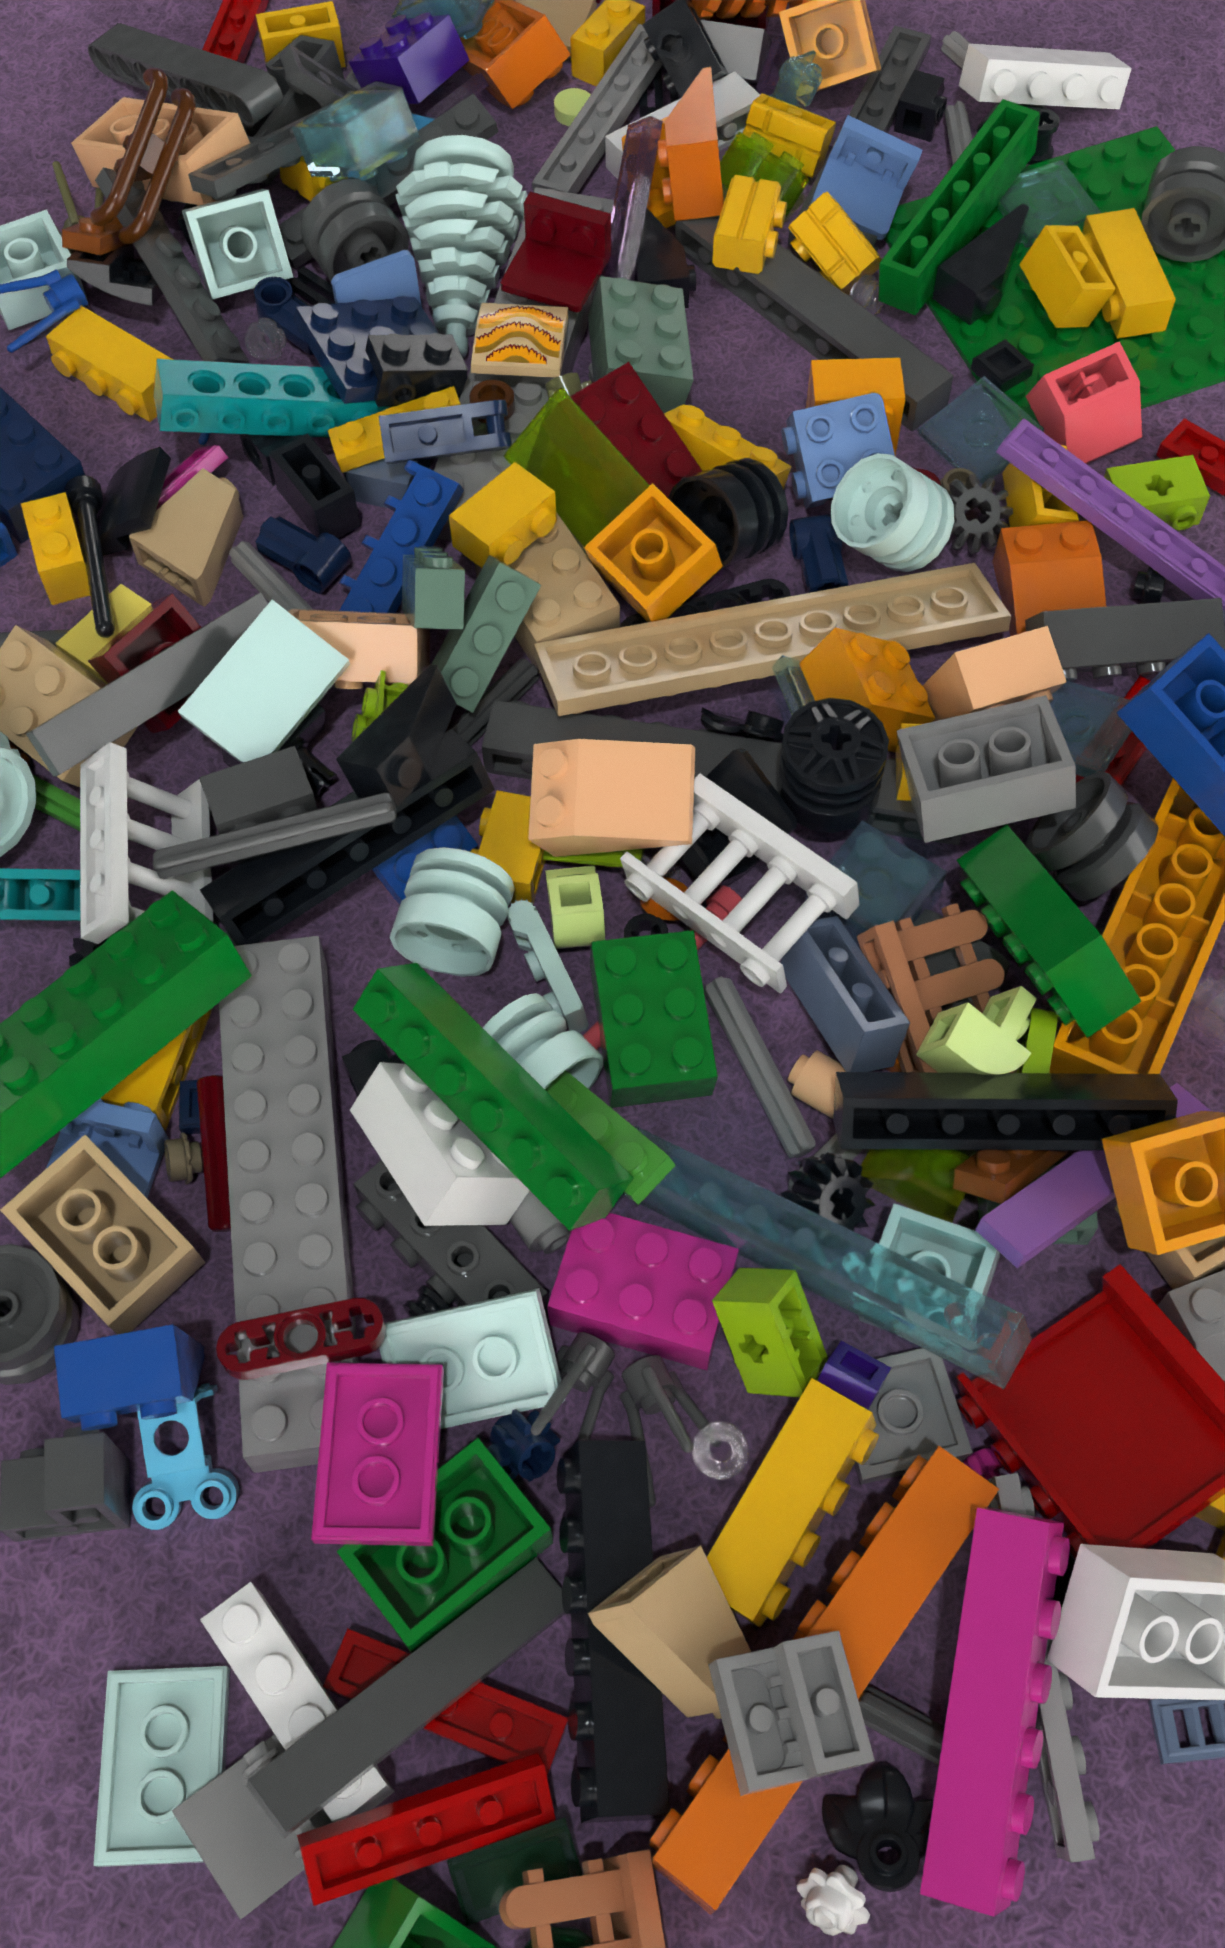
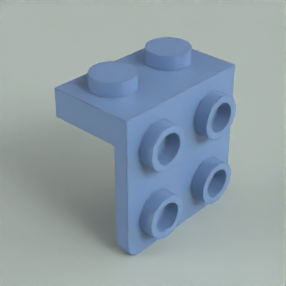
M847 115L830 151L810 205L827 191L836 199L860 231L875 235L878 240H882L889 231L903 190L917 166L923 150Z
M402 250L338 273L331 281L335 304L355 302L357 300L394 299L404 296L415 297L421 305L415 260L408 250Z
M870 393L793 411L786 420L787 427L781 430L785 452L787 455L793 454L797 472L791 473L793 491L796 499L803 498L805 509L821 506L828 499L833 498L836 487L846 472L861 459L877 453L895 456L884 402L878 393Z
M100 1098L60 1130L46 1168L81 1137L86 1135L137 1189L148 1198L164 1153V1141L169 1139L156 1114L150 1108L134 1102H126L122 1107L105 1103Z

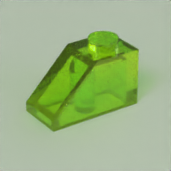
M870 1149L861 1164L863 1166L861 1176L867 1177L868 1180L874 1183L871 1187L872 1189L906 1207L953 1223L968 1193L953 1189L955 1168L970 1158V1156L958 1150Z

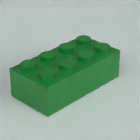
M1008 825L956 860L967 876L966 879L960 882L962 888L977 908L985 903L986 906L981 911L987 920L988 927L997 939L1006 934L1003 937L1004 941L1002 943L1017 965L1020 967L1026 962L1029 963L1025 967L1024 972L1042 996L1049 991L1053 993V996L1048 998L1047 1001L1065 1026L1074 1021L1088 1038L1141 1002V999L1102 935Z

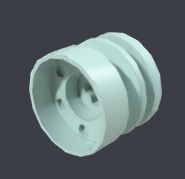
M877 453L861 459L851 467L836 487L831 504V523L838 538L850 547L872 557L877 562L894 571L910 572L923 568L935 559L949 541L955 522L954 504L948 491L890 454Z
M442 847L427 849L416 855L404 890L406 898L401 901L390 934L393 947L406 959L413 963H418L422 968L460 977L478 976L489 971L494 962L502 935L500 926L503 925L508 915V906L515 891L512 878L501 866L483 856L466 850Z
M537 993L524 995L509 1003L483 1027L544 1089L566 1070L590 1090L603 1067V1056L579 1032L575 1030L566 1031V1019L560 1013L552 1011V1005Z

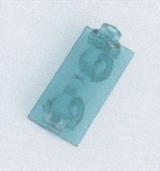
M812 50L787 59L779 70V81L773 94L770 96L802 109L804 108L797 101L801 102L805 107L811 105L823 79L821 67L816 63H812L816 52Z

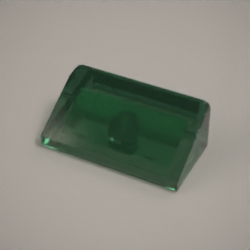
M566 1817L446 1860L466 1926L499 1915V1904L504 1893L511 1888L524 1885L522 1875L524 1871L543 1868L544 1882L583 1875Z

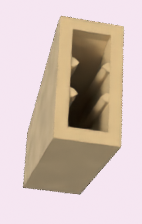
M202 468L156 510L150 529L129 535L139 565L203 607L211 601L243 520L239 502L240 495L233 483L224 477L218 478Z
M697 1546L659 1556L588 1614L593 1625L687 1718L713 1713L716 1719H722L708 1664L716 1659L749 1653L751 1650L702 1547Z

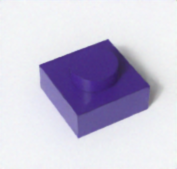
M841 1340L827 1360L817 1381L869 1409L882 1388L891 1367Z

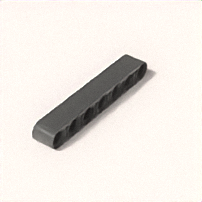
M122 23L114 25L88 46V53L94 65L108 77L149 91L150 86L144 82L143 73L149 68H160L168 78V90L165 98L171 99V93L177 88L189 89L195 97L196 107L238 113L242 125L247 127L255 125L283 102V95L277 82L268 72Z

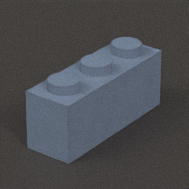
M838 916L816 919L782 957L781 964H783L785 978L846 1072H869L893 1067L910 1025L909 1020Z

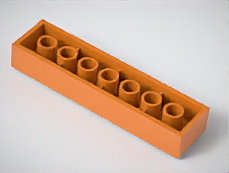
M938 1446L929 1460L918 1454L892 1495L899 1502L897 1507L894 1508L887 1502L883 1504L859 1542L867 1549L861 1557L851 1550L826 1590L834 1596L828 1606L817 1599L797 1628L798 1631L792 1640L839 1631L857 1698L859 1699L974 1528L977 1507L987 1508L999 1491V1488L940 1446ZM726 1735L722 1739L725 1743H727ZM729 1749L720 1761L709 1754L688 1785L686 1792L694 1798L683 1815L672 1808L650 1839L649 1845L657 1851L652 1859V1866L710 1915L713 1914L803 1781L740 1796Z

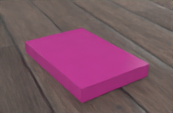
M327 1363L311 1536L314 1544L433 1546L444 1378L443 1365Z

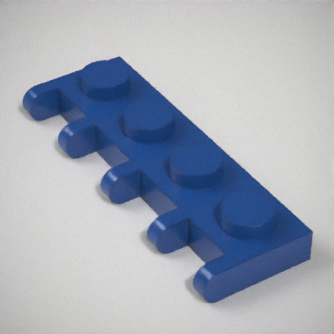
M412 460L407 461L404 469L414 478L402 500L390 495L386 498L384 505L394 511V514L379 540L368 535L363 539L361 544L371 550L372 553L357 580L343 575L339 584L350 590L339 611L396 613L402 602L403 554L414 555V547H433L449 515L464 492V489L458 482Z

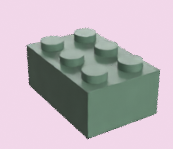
M600 276L588 314L593 381H597L629 362L663 413L685 404L694 379L683 289L664 284L656 285L630 281L625 278Z

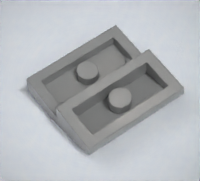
M839 1631L785 1641L774 1648L720 1658L708 1664L740 1796L821 1777L875 1761Z

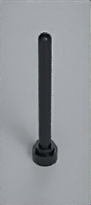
M81 475L67 482L65 492L72 511L78 516L95 630L100 637L108 638L114 634L115 626L96 515L103 505L101 485L96 479Z

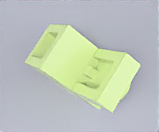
M595 865L545 870L555 948L591 946L593 941L605 940L604 909L599 876L595 872Z
M1019 986L990 997L983 1013L969 1002L939 1012L916 1055L938 1073L1001 1075L1015 1071L1031 1055V1052L1017 1042V1040L1023 1036L1029 1027L1030 1020L1028 1015L1037 998L1024 987Z

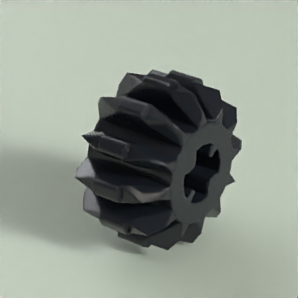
M827 1152L826 1154H821L820 1158L814 1156L803 1158V1172L798 1170L788 1172L794 1185L792 1190L780 1193L785 1200L791 1201V1205L784 1212L783 1216L789 1222L795 1223L794 1232L798 1236L810 1241L813 1239L816 1244L829 1247L830 1245L835 1246L837 1241L843 1243L847 1241L854 1242V1227L860 1229L869 1227L863 1217L865 1209L876 1205L871 1199L866 1198L865 1194L874 1183L868 1180L867 1177L861 1176L863 1166H860L856 1161L843 1159L841 1155Z

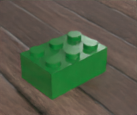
M694 930L591 942L590 971L610 1107H625L713 1095L718 1075Z
M476 1438L438 1469L433 1546L345 1544L336 1552L412 1654L553 1544V1538L548 1524L480 1439Z

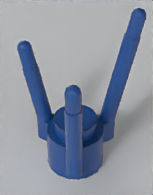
M55 269L44 276L0 284V294L48 285L49 290L44 292L43 296L52 311L50 315L7 346L8 352L13 353L23 345H26L63 317H67L79 309L81 305L83 307L89 305L83 290L72 274L61 278L59 272Z

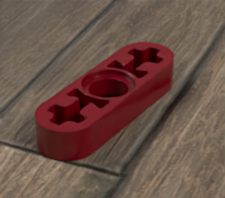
M351 1298L233 1323L220 1334L216 1345V1352L219 1361L228 1374L240 1380H249L368 1355L382 1344L385 1338L386 1326L381 1311L375 1303L365 1298ZM356 1315H363L366 1323H374V1325L365 1328V1337L361 1339H354L352 1332L347 1330L333 1333L337 1345L329 1346V1334L323 1322L331 1320L335 1331L351 1327L353 1324L352 1317ZM310 1325L318 1332L316 1344L310 1350L303 1353L290 1351L286 1347L288 1333L296 1326ZM274 1331V1343L280 1356L272 1358L269 1348L264 1347L251 1351L250 1361L241 1363L238 1357L231 1354V1352L239 1350L240 1340L249 1338L255 1347L269 1345L271 1343L267 1333Z

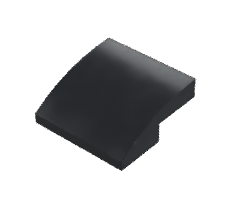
M125 244L101 256L76 250L67 258V268L92 286L111 295L152 306L163 294L144 261L134 258L133 244Z
M161 447L148 450L134 457L120 467L112 476L97 518L103 556L127 550L130 534L151 528L171 461L170 456Z

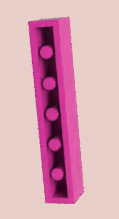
M977 1507L920 1894L995 1917L1010 1907L1011 1901H1018L1023 1887L1025 1864L1023 1861L1017 1860L1020 1834L1027 1835L1033 1818L1034 1798L1032 1795L1026 1794L1029 1769L1037 1768L1042 1753L1043 1732L1042 1730L1035 1729L1038 1705L1039 1703H1046L1051 1689L1052 1667L1044 1663L1048 1639L1054 1640L1059 1629L1061 1604L1053 1599L1057 1575L1063 1576L1067 1569L1070 1542L1068 1538L1062 1537L1064 1523L996 1508Z

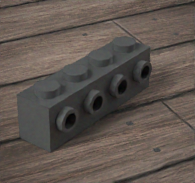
M1222 598L1043 611L1025 620L1026 632L1048 626L1066 681L1078 679L1077 673L1091 671L1093 679L1117 677L1122 675V669L1136 668L1137 675L1158 674L1166 665L1208 633L1225 650Z
M382 1160L354 1183L360 1201L355 1208L360 1216L373 1230L377 1231L383 1226L395 1239L390 1243V1246L397 1256L409 1268L414 1267L418 1263L430 1276L426 1281L428 1288L434 1291L448 1305L454 1302L457 1306L540 1288L545 1312L548 1310V1292L483 1225L424 1226Z

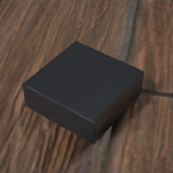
M1006 339L974 357L971 365V370L998 395L1032 376L1034 364Z

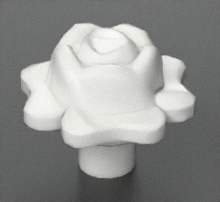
M839 1865L834 1872L827 1875L821 1869L813 1868L809 1878L801 1879L796 1885L797 1891L803 1897L801 1906L806 1911L810 1924L820 1927L824 1934L834 1936L844 1932L852 1935L855 1933L857 1925L866 1924L870 1918L868 1910L863 1906L866 1901L865 1895L855 1889L858 1876L853 1869L845 1865Z

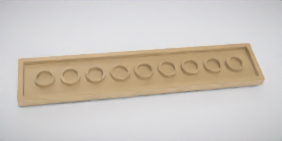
M969 563L534 643V659L557 715L563 716L800 671L799 663L835 627L856 633H864L868 636L887 641H895L906 650L1009 631L1011 614L975 563Z

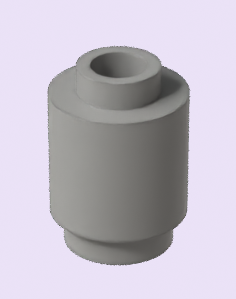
M529 1191L510 1219V1222L531 1252L543 1250L545 1254L553 1253L568 1242L571 1234L531 1191Z

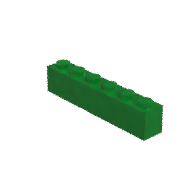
M1002 99L879 263V302L916 316L934 291L938 266L972 240L1035 154L1040 118L1039 111Z
M418 963L377 968L355 1004L354 1012L569 1231L606 1218L634 1177Z

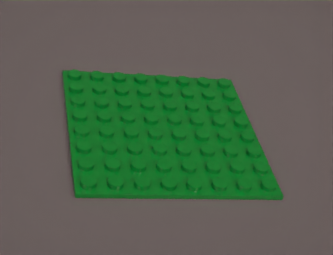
M1157 126L1024 167L972 238L974 240L1022 203L1029 206L1023 238L1003 289L1001 302L991 314H984L969 325L932 299L933 293L926 301L927 306L1010 432L1023 418L1043 432L1026 399V395L1043 375L1119 341L1140 380L1141 409L1225 381V249L1209 259L1195 262L1174 261L1155 252L1176 298L1166 331L1119 339L1116 338L1110 322L1104 320L1102 309L1089 327L1056 328L1048 318L1046 310L1035 291L1030 287L1028 279L1019 266L1045 225L1078 226L1082 232L1087 215L1135 208L1140 221L1142 220L1152 172L1161 159L1175 151L1174 147ZM929 196L898 205L889 231L884 238L889 248L893 246ZM1006 339L1034 364L1032 376L998 395L971 370V365L974 357Z

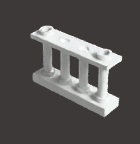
M112 742L107 743L80 764L81 939L99 944L145 912L131 906L128 883L162 895H167L173 890L213 922V910L200 892L201 888L212 882L211 868L162 879L159 878L156 871L130 862L128 857V840L158 850L210 837L209 817L211 810L200 779L178 795L131 778L127 771V749ZM127 797L170 813L172 835L131 820L127 813Z
M701 773L694 779L692 844L663 847L647 865L627 851L620 858L627 878L624 882L636 897L645 902L650 898L741 964V971L754 984L760 987L768 984L780 994L787 987L783 964L779 961L823 912L829 913L833 910L847 920L860 905L858 886L855 880ZM714 828H717L728 836L730 843L685 892H682L663 878L707 829L714 830ZM754 854L767 863L769 870L722 921L701 906V904L745 856L752 857ZM793 882L806 891L808 898L761 949L741 935L740 931L784 883L790 885Z

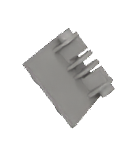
M275 1734L266 1741L260 1742L248 1751L242 1759L172 1810L240 1920L304 1870L297 1835L332 1823L322 1808L286 1838H283L246 1787L249 1778L285 1751Z

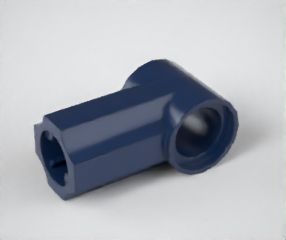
M267 277L259 281L255 286L254 295L260 328L269 334H281L309 355L313 354L294 323L296 307L307 305L293 296L291 284L281 277Z
M831 514L791 519L789 523L790 545L793 558L795 560L800 559L807 592L811 593L848 586L849 583L841 555L842 540L838 538L833 528Z
M270 516L261 525L259 536L255 541L258 552L291 569L303 586L317 594H322L352 561L350 551L334 535L321 533L316 537L280 516L277 518Z

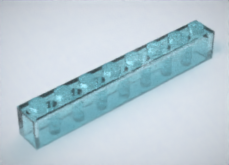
M635 1126L637 1130L669 1155L676 1165L640 1203L641 1205L714 1242L738 1248L739 1255L767 1269L796 1270L802 1287L1005 1389L1032 1340L1024 1314Z

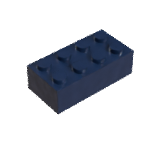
M0 387V522L22 544L29 539V534L21 503L64 493L65 486L70 479L85 475L81 461Z

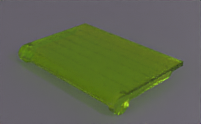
M564 388L558 389L549 398L503 455L510 464L516 462L555 491L556 512L584 547L650 486L571 399Z

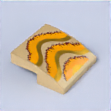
M481 303L474 336L471 373L552 378L560 376L564 362V341L568 327V307Z

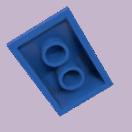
M174 1324L54 1346L61 1418L74 1423L80 1422L81 1430L89 1431L118 1425L117 1415L140 1411L141 1419L143 1420L177 1414L176 1404L193 1401L205 1358L204 1346Z

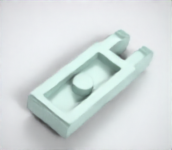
M522 899L520 901L515 900V903H511V906L508 908V921L519 948L528 951V953L524 954V957L535 982L545 978L551 991L543 995V997L552 1005V1011L560 1013L566 1019L569 1031L575 1030L580 1033L587 1030L589 1024L583 1004L536 907L533 906L532 902H528L527 899L525 901Z

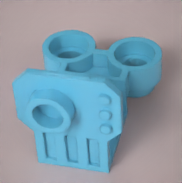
M206 1383L196 1387L193 1401L176 1404L177 1414L143 1420L141 1419L140 1411L137 1412L147 1477L151 1478V1481L147 1482L137 1492L132 1505L134 1517L143 1527L159 1530L169 1526L180 1513L183 1501L190 1500L193 1509L200 1516L207 1519H218L227 1515L237 1502L239 1485L236 1478L227 1470L213 1468L211 1455L204 1454L196 1403L201 1398L214 1395L218 1391L217 1385ZM177 1421L187 1429L189 1441L182 1452L169 1455L158 1449L155 1443V1432L163 1422ZM210 1486L219 1488L223 1493V1502L216 1506L207 1504L203 1498L204 1489ZM151 1497L160 1498L165 1504V1513L161 1516L149 1514L146 1510V1500Z

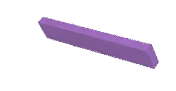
M1023 418L1003 440L996 453L1194 600L1222 598L1223 611L1225 610V566Z
M1178 1083L1170 1087L1178 1099L1176 1118L1199 1111H1211ZM1104 1150L1077 1151L983 1216L976 1231L1018 1269L1115 1198Z

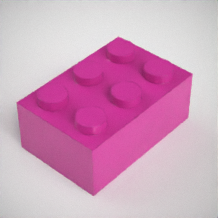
M609 1213L606 1218L571 1230L547 1305L549 1325L574 1333L585 1332L602 1341L651 1355H659L668 1360L708 1371L721 1325L712 1300L736 1272L739 1249Z

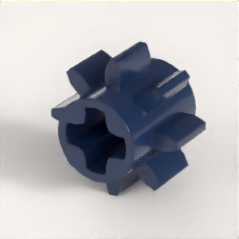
M514 1409L512 1414L502 1416L492 1427L490 1433L492 1445L487 1447V1449L512 1481L519 1473L528 1482H531L533 1479L543 1476L554 1463L556 1455L554 1446L560 1442V1438L550 1429V1422H548L541 1434L535 1436L531 1433V1427L540 1413L536 1409L529 1414L527 1419L517 1409Z

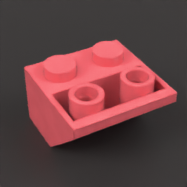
M1120 341L1043 375L1026 395V399L1043 432L1058 444L1067 446V450L1085 464L1104 457L1142 438L1140 380Z

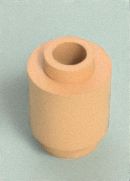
M818 1050L810 1058L802 1054L788 1077V1081L794 1084L791 1095L833 1119L836 1072L846 1071L839 1062Z

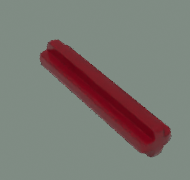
M211 1075L201 1077L197 1081L207 1218L210 1230L213 1232L231 1231L223 1076Z

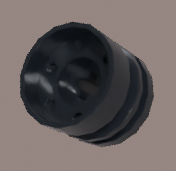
M750 458L733 460L724 465L716 466L712 470L702 471L685 477L673 486L668 497L675 506L716 544L723 565L720 570L739 563L743 559L751 558L756 554L770 550L780 542L787 528L789 509L782 485L777 476L767 466Z
M827 698L813 701L794 712L784 727L776 791L796 817L797 823L813 831L835 833L853 829L869 818L878 803L887 760L889 739L883 723L870 709L845 699Z

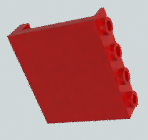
M1121 1264L1102 1276L1103 1291L972 1381L969 1380L964 1372L956 1376L961 1397L956 1402L962 1415L975 1430L983 1426L995 1442L990 1445L991 1449L1003 1468L1009 1474L1018 1471L1031 1487L1029 1490L1034 1507L1044 1519L1050 1520L1054 1517L1058 1522L1064 1523L1063 1529L1068 1534L1065 1538L1069 1539L1070 1553L1075 1560L1080 1544L1148 1549L1225 1494V1381Z

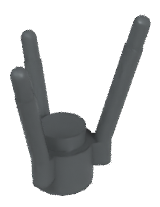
M579 1332L569 1347L561 1346L556 1354V1360L562 1381L532 1425L531 1433L533 1435L541 1434L572 1388L581 1392H587L592 1386L593 1391L577 1441L591 1439L605 1392L614 1379V1375L607 1369L614 1360L615 1353L606 1343L591 1334Z
M653 1355L631 1364L623 1371L621 1377L627 1390L621 1393L619 1397L627 1412L632 1441H645L639 1409L643 1408L646 1415L662 1411L682 1450L686 1453L691 1452L693 1444L672 1405L677 1400L713 1447L721 1445V1438L684 1390L676 1372L668 1371L661 1356ZM646 1448L649 1506L653 1507L656 1504V1497Z

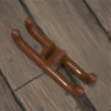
M149 68L143 73L144 82L150 86L133 133L127 135L123 142V147L126 151L124 157L120 160L118 159L115 163L114 171L117 175L105 202L90 213V219L94 225L103 226L110 223L124 207L133 182L151 179L136 217L128 226L123 227L119 231V239L124 244H133L139 241L151 228L196 108L195 97L189 89H175L171 93V101L178 108L166 140L163 141L152 133L168 90V78L160 68Z

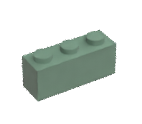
M414 547V555L403 554L402 611L414 628L464 629L465 569L454 561L453 557L448 556L447 552H443V548Z
M491 555L488 556L464 602V629L449 630L432 662L433 665L438 666L456 704L472 713L477 707L541 587V584Z

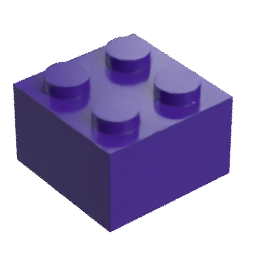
M426 12L415 18L407 19L406 15H400L385 24L386 31L380 36L372 37L359 46L361 52L353 57L349 64L361 88L375 81L403 88L406 104H419L469 61V57L450 15L432 16L430 12Z

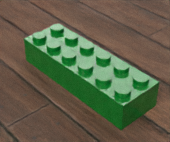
M173 890L163 898L152 903L145 912L119 932L111 935L100 947L78 964L67 969L60 978L34 998L26 1001L16 1012L0 1023V1178L252 976L228 934Z

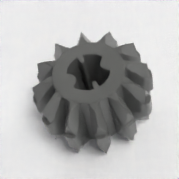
M970 474L966 479L965 485L958 479L949 484L951 492L949 495L954 504L955 521L951 533L956 536L952 542V549L959 550L966 540L970 554H976L980 551L981 542L988 549H991L997 545L995 534L999 535L1001 528H1009L1001 519L1010 517L1013 514V508L1000 506L999 503L1008 496V491L1001 490L994 495L991 492L995 485L994 478L989 477L982 484L981 488L976 474ZM977 507L982 515L969 522L965 513Z

